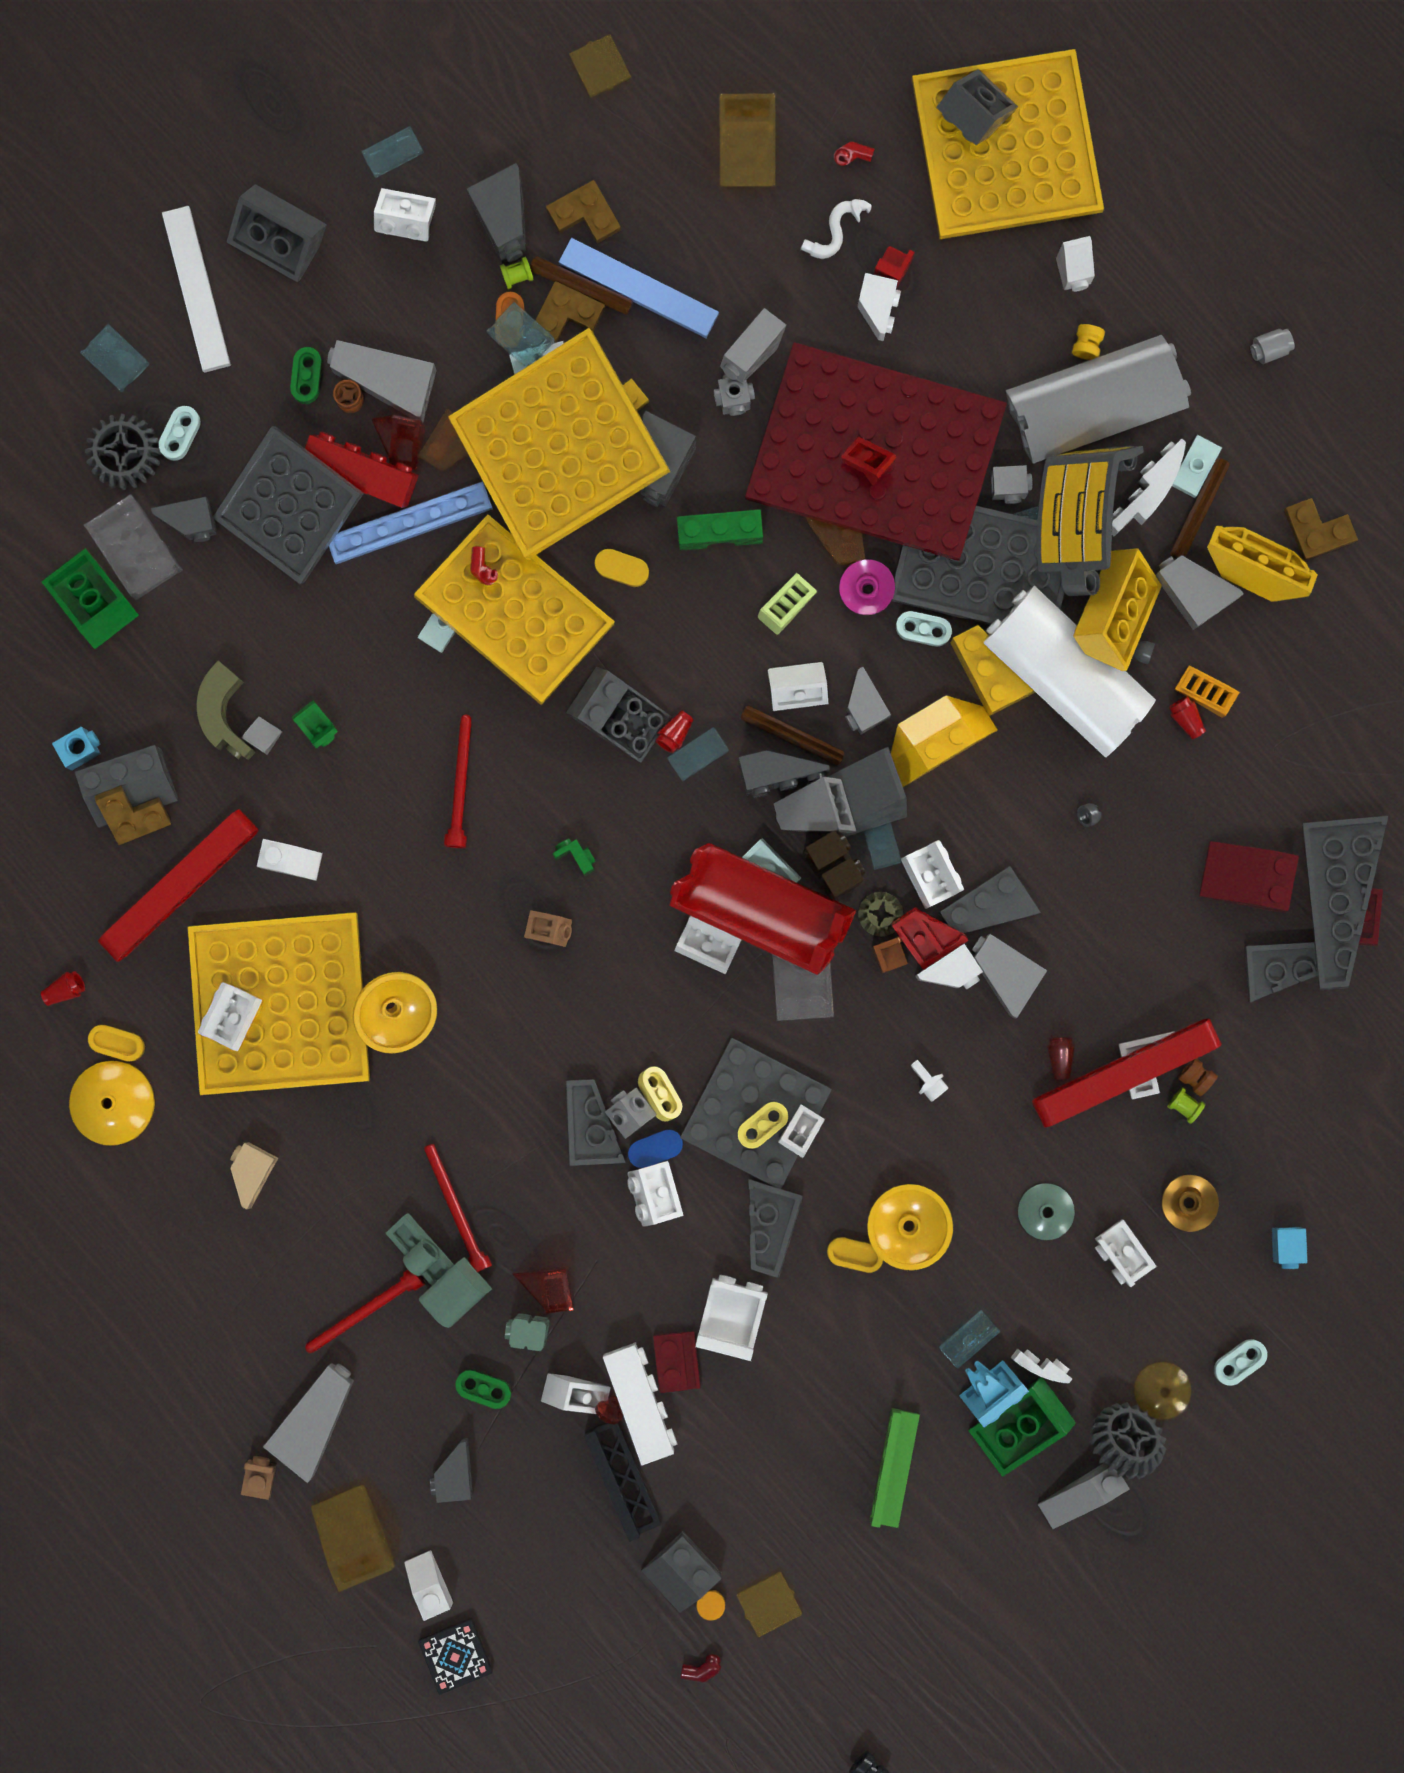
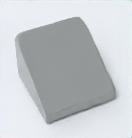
M258 717L241 738L268 755L282 734V731L261 717Z

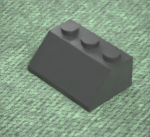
M255 184L239 197L227 243L294 281L299 282L320 248L327 224Z
M156 745L75 771L82 797L98 828L108 824L95 802V795L120 785L132 807L158 797L163 806L179 801L162 749Z

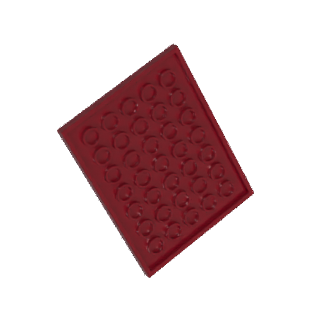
M794 342L745 500L960 561L1007 403ZM858 436L894 453L897 457L892 466L875 485L870 483L863 472L845 464L841 458Z

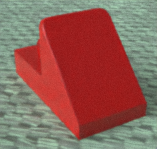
M859 436L841 456L845 464L863 472L872 485H875L897 458L894 453Z

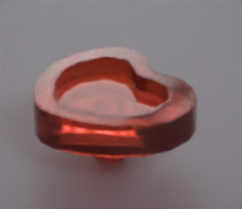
M614 1396L609 1397L606 1401L599 1402L595 1407L597 1416L606 1423L616 1425L623 1418L618 1398Z

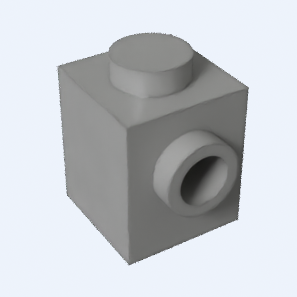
M1027 465L993 467L990 472L992 500H1005L1006 504L1020 503L1021 499L1026 498L1028 490H1032V474H1027Z

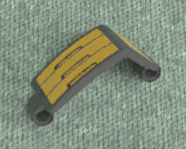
M1118 446L1073 451L1050 456L1046 459L1038 511V571H1061L1062 587L1066 595L1084 596L1097 594L1100 587V578L1095 570L1108 569L1111 563L1112 521L1117 473L1135 469L1137 456L1143 453V446Z

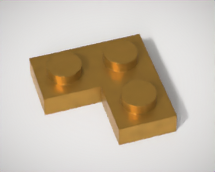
M594 180L546 206V210L559 233L583 220L597 243L621 231V226Z
M555 281L531 328V333L552 343H557L568 320L594 331L605 309V304Z
M1312 498L1284 509L1304 561L1352 544L1358 540L1348 514L1322 524Z
M121 785L95 795V802L118 845L171 825L170 818L159 797L132 807Z

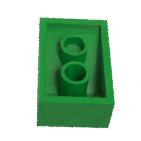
M86 548L42 581V584L94 649L139 616Z
M1043 1377L1026 1386L1029 1392L1023 1396L1020 1402L1004 1411L995 1422L989 1423L985 1428L978 1422L968 1430L1002 1477L1066 1436L1076 1424Z

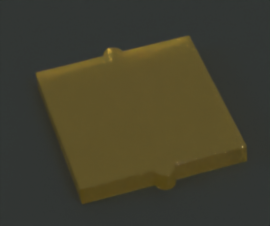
M610 34L594 42L588 41L586 46L569 53L590 98L605 90L612 91L614 86L631 79Z
M781 1571L737 1594L745 1611V1619H749L758 1638L802 1615L794 1598V1590H790Z

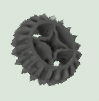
M121 414L119 421L113 415H110V424L108 425L103 420H100L99 423L102 429L98 431L96 428H92L91 430L96 435L95 439L87 438V442L93 447L85 449V453L92 456L86 460L89 466H94L91 470L92 474L95 476L100 475L99 481L102 483H106L109 480L111 488H115L119 483L122 490H126L128 482L133 488H137V479L147 483V478L144 475L147 472L152 476L155 475L151 465L159 466L160 461L154 458V456L162 454L160 449L156 447L159 444V439L153 437L155 430L152 427L147 428L148 423L145 420L138 423V418L134 415L128 420L125 414ZM128 432L140 435L144 447L131 444ZM116 434L115 441L111 444L105 445L107 441ZM126 447L128 453L121 457L118 452L119 450L122 451L121 448ZM103 456L116 459L119 472L109 470L104 464ZM136 459H141L138 465L130 470L132 462Z
M1128 1402L1121 1406L1116 1403L1111 1407L1104 1408L1094 1419L1093 1426L1089 1432L1092 1435L1089 1443L1096 1446L1093 1454L1101 1456L1099 1463L1105 1462L1108 1465V1472L1114 1469L1117 1471L1118 1477L1125 1474L1129 1480L1135 1476L1140 1479L1153 1473L1156 1467L1162 1463L1163 1455L1167 1450L1163 1446L1166 1438L1160 1435L1163 1428L1155 1426L1157 1418L1150 1419L1147 1416L1148 1410L1140 1412L1138 1405L1131 1408ZM1117 1425L1118 1430L1111 1431V1426ZM1140 1450H1144V1457H1139L1138 1452Z

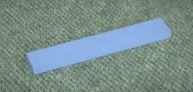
M573 238L570 239L559 260V265L631 299L638 305L704 338L708 337L719 315L718 311Z
M482 481L338 532L330 543L329 548L335 564H339L481 514L493 508Z

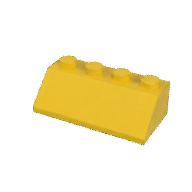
M1138 548L1111 551L1110 568L1101 570L1099 574V590L1097 594L1090 595L1073 635L1086 655L1120 671H1127L1162 587Z

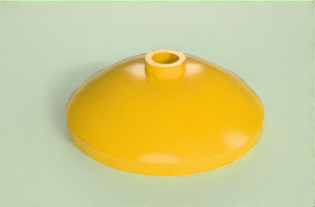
M404 972L387 973L373 979L361 990L353 1008V1023L359 1037L372 1049L384 1053L404 1052L420 1044L432 1030L437 1016L436 999L429 986L419 977ZM389 1003H395L393 1008H386Z
M120 1061L100 1062L86 1069L75 1081L69 1100L70 1114L77 1129L89 1140L103 1145L124 1144L138 1137L149 1125L155 1105L154 1092L146 1076L136 1067ZM106 1098L112 1101V1106L109 1109L103 1105Z
M905 1184L889 1189L876 1200L868 1217V1237L874 1251L889 1265L903 1270H919L932 1265L946 1252L952 1239L953 1221L949 1208L938 1194L924 1186ZM906 1221L913 1222L914 1228L911 1231L904 1230L903 1226Z

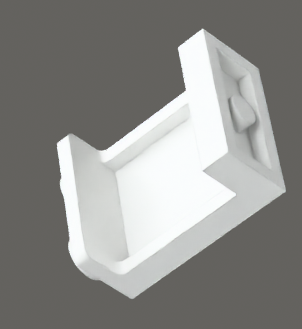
M719 1275V1279L712 1278L696 1347L751 1361L768 1293L762 1291V1285L747 1282L746 1286L735 1284V1278Z

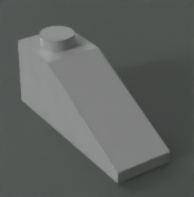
M1103 1463L1039 1502L1038 1506L1052 1529L1105 1505L1128 1491L1129 1487L1122 1476L1118 1477L1116 1470L1113 1469L1108 1472V1465Z

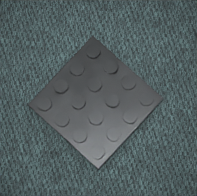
M271 426L212 518L296 582L304 584L364 493L276 426Z
M731 1038L680 1138L781 1189L798 1155L778 1143L779 1138L801 1104L819 1115L832 1089ZM778 1102L786 1108L788 1112L786 1125L761 1146L751 1149L740 1143L738 1139L740 1125L765 1104ZM775 1110L769 1112V1120L777 1121L779 1113ZM753 1128L747 1130V1138L755 1139L757 1131Z

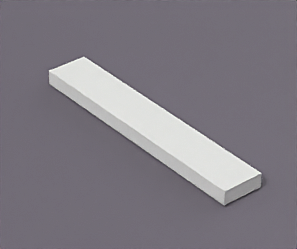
M189 206L162 212L202 370L205 373L231 366L191 209Z

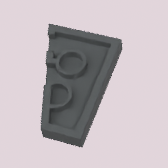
M1009 866L939 913L947 925L962 933H967L1040 914L1041 912Z
M1314 942L1244 947L1248 1003L1318 976Z
M595 1080L565 1081L569 1166L626 1163L616 1140L614 1130L605 1113L606 1109Z
M748 1179L750 1189L751 1270L779 1278L803 1196Z

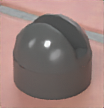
M1149 641L1138 642L1133 654L1135 659L1148 665L1155 643Z
M1088 803L1077 809V817L1082 826L1090 827L1100 821L1102 812H1099L1097 805Z

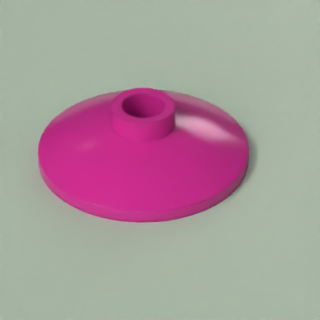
M861 560L855 562L845 570L841 577L839 585L840 596L844 604L857 614L873 615L879 613L890 604L894 597V577L890 570L878 561ZM866 585H872V593H864V587Z

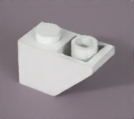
M865 273L858 309L877 339L884 341L885 333L891 334L895 317L890 316L891 307L898 306L901 290H896L898 280Z

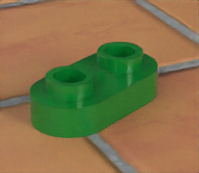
M311 347L299 349L293 359L290 390L295 400L301 404L314 402L320 392L323 362L318 351ZM311 359L314 361L311 367L304 366L306 360ZM303 387H310L311 390L308 394L304 395L301 393Z
M465 1370L456 1380V1390L461 1397L490 1408H502L507 1405L511 1398V1388L506 1381L477 1370ZM467 1379H474L476 1386L472 1389L466 1386ZM495 1388L501 1389L502 1397L495 1398L492 1390Z

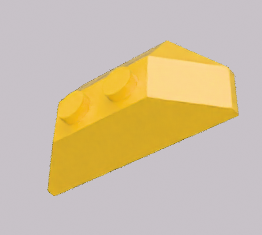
M1216 526L1207 546L1222 578L1271 602L1309 596L1318 576L1314 570H1310L1306 562L1294 551L1244 527L1224 528L1223 526Z
M944 696L899 723L892 745L891 756L902 787H905L998 731L985 708L974 703Z

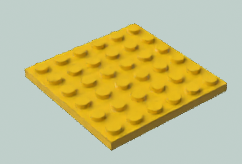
M1075 49L912 76L939 239L1103 213V200ZM979 69L1018 108L989 138L975 145L973 142L965 139L962 131L953 123L945 120L942 112L936 107L956 81Z
M587 328L448 416L526 559L532 558L671 472L590 328Z
M357 913L188 927L200 1095L370 1081L368 1047L359 1037L353 1023L354 1004L363 989ZM222 982L237 987L262 1000L238 1051L198 1034L202 1019L207 1014L214 994Z

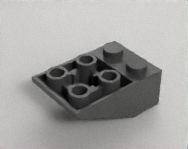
M599 667L594 669L566 714L640 763L658 737L657 732L672 717L611 672Z
M767 750L739 757L738 760L746 796L752 794L753 799L770 795L771 789L780 788V792L797 788V783L807 781L809 785L827 776L830 770L829 765Z

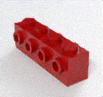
M320 431L319 435H309L305 449L360 491L401 508L409 505L419 477L418 474L412 472V467L397 462L396 466L387 463V457L375 452H371L370 455L360 452V446L350 442H345V445L335 442V436Z

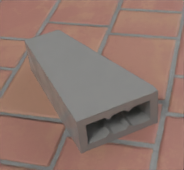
M336 340L335 348H330L327 363L330 364V368L335 375L344 380L356 382L361 390L415 421L424 422L437 371L434 363Z
M331 1363L263 1446L307 1483L313 1478L318 1469L354 1381L349 1377L351 1375L350 1371L339 1363L336 1366Z

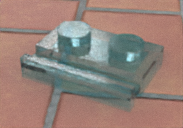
M515 302L487 330L488 335L525 368L535 360L537 361L555 342L554 337Z
M109 324L99 332L85 350L80 352L121 392L150 365Z

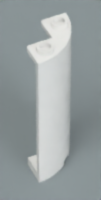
M1033 586L1027 593L1022 590L1012 600L1014 607L1009 615L1002 621L996 619L986 631L989 635L984 644L1104 757H1107L1130 735L1135 724L1143 720L1156 699L1126 671H1120L1086 655L1073 637L1077 625L1036 586Z

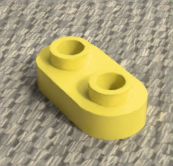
M650 1067L641 1072L638 1077V1086L646 1101L657 1114L656 1117L661 1121H670L678 1117L682 1111V1103L665 1072L658 1067ZM648 1080L652 1082L653 1087L650 1086ZM662 1104L666 1106L667 1112L663 1109Z
M778 1102L765 1104L740 1125L738 1129L740 1143L751 1149L761 1146L786 1125L788 1121L786 1108ZM773 1110L779 1113V1119L775 1122L770 1121L768 1118L769 1112ZM751 1128L757 1131V1137L752 1140L746 1136L747 1130Z

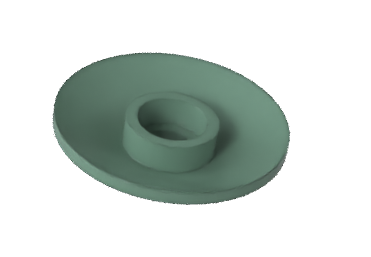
M1043 1183L1031 1187L1023 1194L1018 1205V1217L1022 1227L1028 1234L1037 1239L1053 1240L1059 1238L1069 1230L1074 1220L1075 1210L1071 1197L1065 1190L1054 1184ZM1045 1207H1050L1053 1211L1052 1215L1048 1218H1045L1042 1214Z

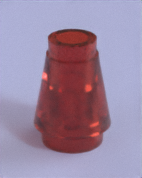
M1050 1038V1045L1047 1046L1054 1079L1071 1078L1075 1050L1072 1038Z

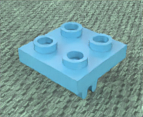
M1003 1360L991 1370L979 1361L974 1363L977 1368L975 1372L970 1368L965 1370L972 1385L960 1394L959 1397L984 1428L989 1423L995 1422L1004 1411L1020 1402L1023 1396L1029 1392Z

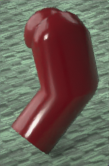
M709 1654L706 1657L705 1663L699 1667L683 1664L680 1679L707 1682L719 1674L721 1670L720 1657L715 1654Z

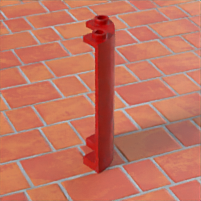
M711 843L695 849L690 859L692 864L690 873L676 880L670 891L672 899L669 906L816 975L821 973L835 956V953H833L838 943L843 942L856 912L855 909Z

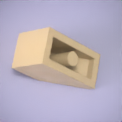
M247 1142L243 1146L238 1145L230 1160L234 1162L231 1166V1172L241 1206L245 1209H250L278 1158Z

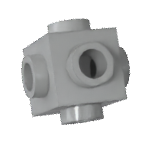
M724 375L723 379L718 380V389H714L716 406L721 405L723 415H741L750 410V400L755 399L752 382L747 383L746 380L741 384L727 375ZM740 390L737 395L730 394V391Z
M637 1088L628 1094L624 1090L610 1100L613 1106L605 1111L625 1139L657 1115Z

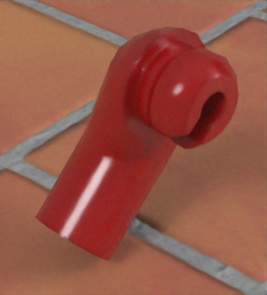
M848 142L835 151L834 160L840 166L847 165L857 158L871 162L875 149L859 143Z
M479 546L472 547L471 574L481 584L492 585L498 579V572L496 569L492 570L484 563L485 548Z

